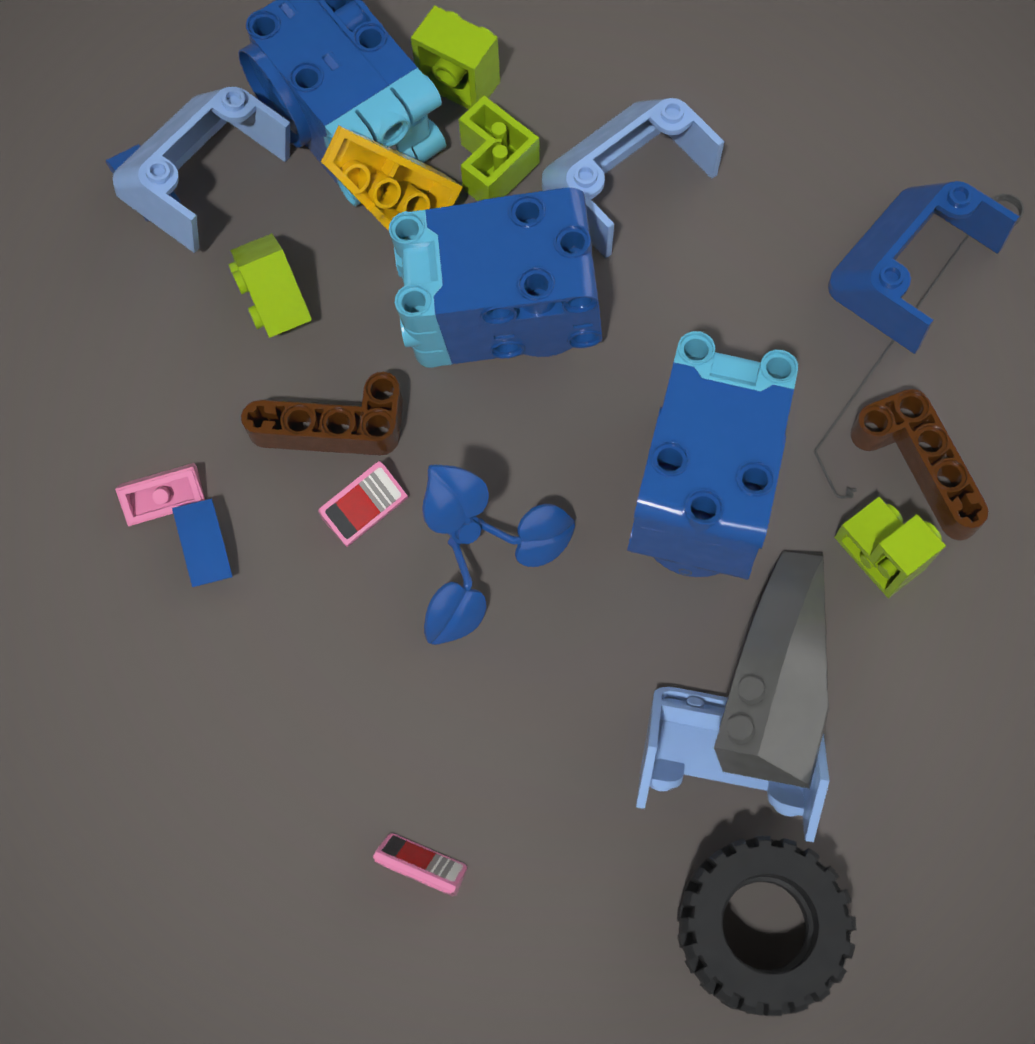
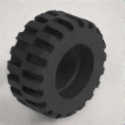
M756 836L753 839L744 840L743 838L731 842L702 862L694 871L695 873L686 883L682 892L683 898L677 912V921H679V934H677L679 947L683 948L687 959L685 963L690 973L695 974L701 982L699 985L708 994L714 995L721 1000L720 1003L732 1009L762 1016H782L783 1014L804 1011L812 1003L821 1002L831 994L829 989L834 983H840L847 972L843 968L846 959L853 958L855 944L850 943L851 931H856L855 916H849L847 904L852 902L847 889L841 891L835 880L840 876L832 866L825 868L818 861L820 858L819 854L810 848L802 850L796 847V841L786 838L772 840L770 836ZM766 882L782 887L795 899L802 911L805 922V939L802 949L790 963L774 970L753 968L738 959L726 942L723 932L725 907L737 890L751 883Z

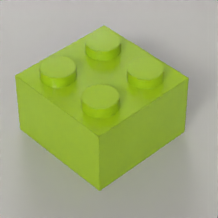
M434 5L411 36L414 64L433 82L439 95L470 109L483 95L489 99L500 83L498 36L485 27H478L462 19L455 12L445 11Z

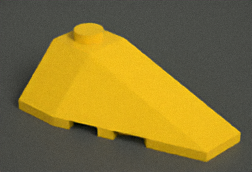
M338 125L321 160V163L387 230L392 218L399 213L453 206L463 186L441 171Z

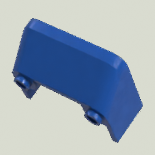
M954 181L904 189L833 270L828 283L829 293L834 300L914 354L920 349L933 319L902 299L910 286L911 276L907 268L897 262L896 258L934 214H937L997 254L1002 250L1020 217L965 182Z

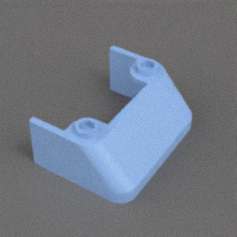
M226 87L193 97L118 167L113 174L114 190L119 199L193 253L199 249L197 216L169 196L178 185L179 177L177 170L227 122L234 125L282 161L286 162L290 158V122L239 87Z
M679 99L646 100L632 104L548 165L543 171V191L571 187L583 191L591 244L605 258L612 254L614 223L592 199L603 190L604 174L662 132L667 134L711 179L718 174L724 140L685 102Z
M661 687L655 690L640 770L637 808L645 809L649 787L657 791H668L681 785L683 775H689L767 791V799L777 812L790 817L803 816L805 841L814 842L829 785L824 732L810 789L726 773L721 769L714 745L728 697L676 687Z

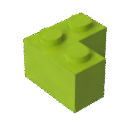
M483 95L459 118L461 145L472 153L460 165L463 190L475 200L480 201L506 196L540 163L539 137Z
M272 233L230 250L235 261L229 263L228 266L241 295L249 292L254 305L248 307L256 329L264 327L269 338L312 321L283 249Z
M880 497L876 498L845 522L834 537L888 599L922 573L946 547L941 541V534L933 524L927 521L924 522L918 514L904 524L899 511L891 504H886Z

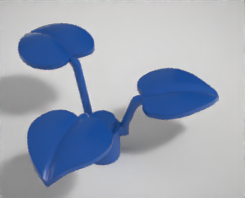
M429 465L427 488L423 500V518L431 530L450 536L448 544L454 551L463 577V585L449 582L439 588L433 595L428 605L424 622V634L427 642L437 645L465 637L479 626L485 615V596L479 590L471 589L472 579L460 544L473 543L478 539L481 530H485L510 544L517 545L515 558L520 564L527 567H539L553 561L564 551L572 538L575 520L557 505L542 504L531 508L522 517L518 524L519 536L509 535L486 523L482 518L476 517L486 508L489 498L488 488L480 477L468 470L455 466Z

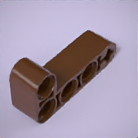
M384 371L376 372L365 382L362 407L257 400L249 403L243 409L241 422L251 441L263 448L387 455L395 450L399 442L403 398L399 382L395 376ZM388 391L393 393L386 400L375 398L381 392ZM301 422L310 423L307 429L303 431H293L294 427ZM344 424L349 426L348 430L342 434L332 433V430L338 425ZM378 427L389 429L383 436L375 437L371 435V432Z
M908 389L868 404L861 410L851 428L850 434L852 442L856 447L864 451H874L896 442L945 534L954 540L960 541L973 536L987 520L989 510L928 397L919 390ZM900 409L910 410L915 415V418L905 416ZM864 423L875 424L880 429V432L876 433L868 430ZM919 442L929 444L934 452H926L920 447ZM938 476L949 479L953 487L943 486L939 482Z

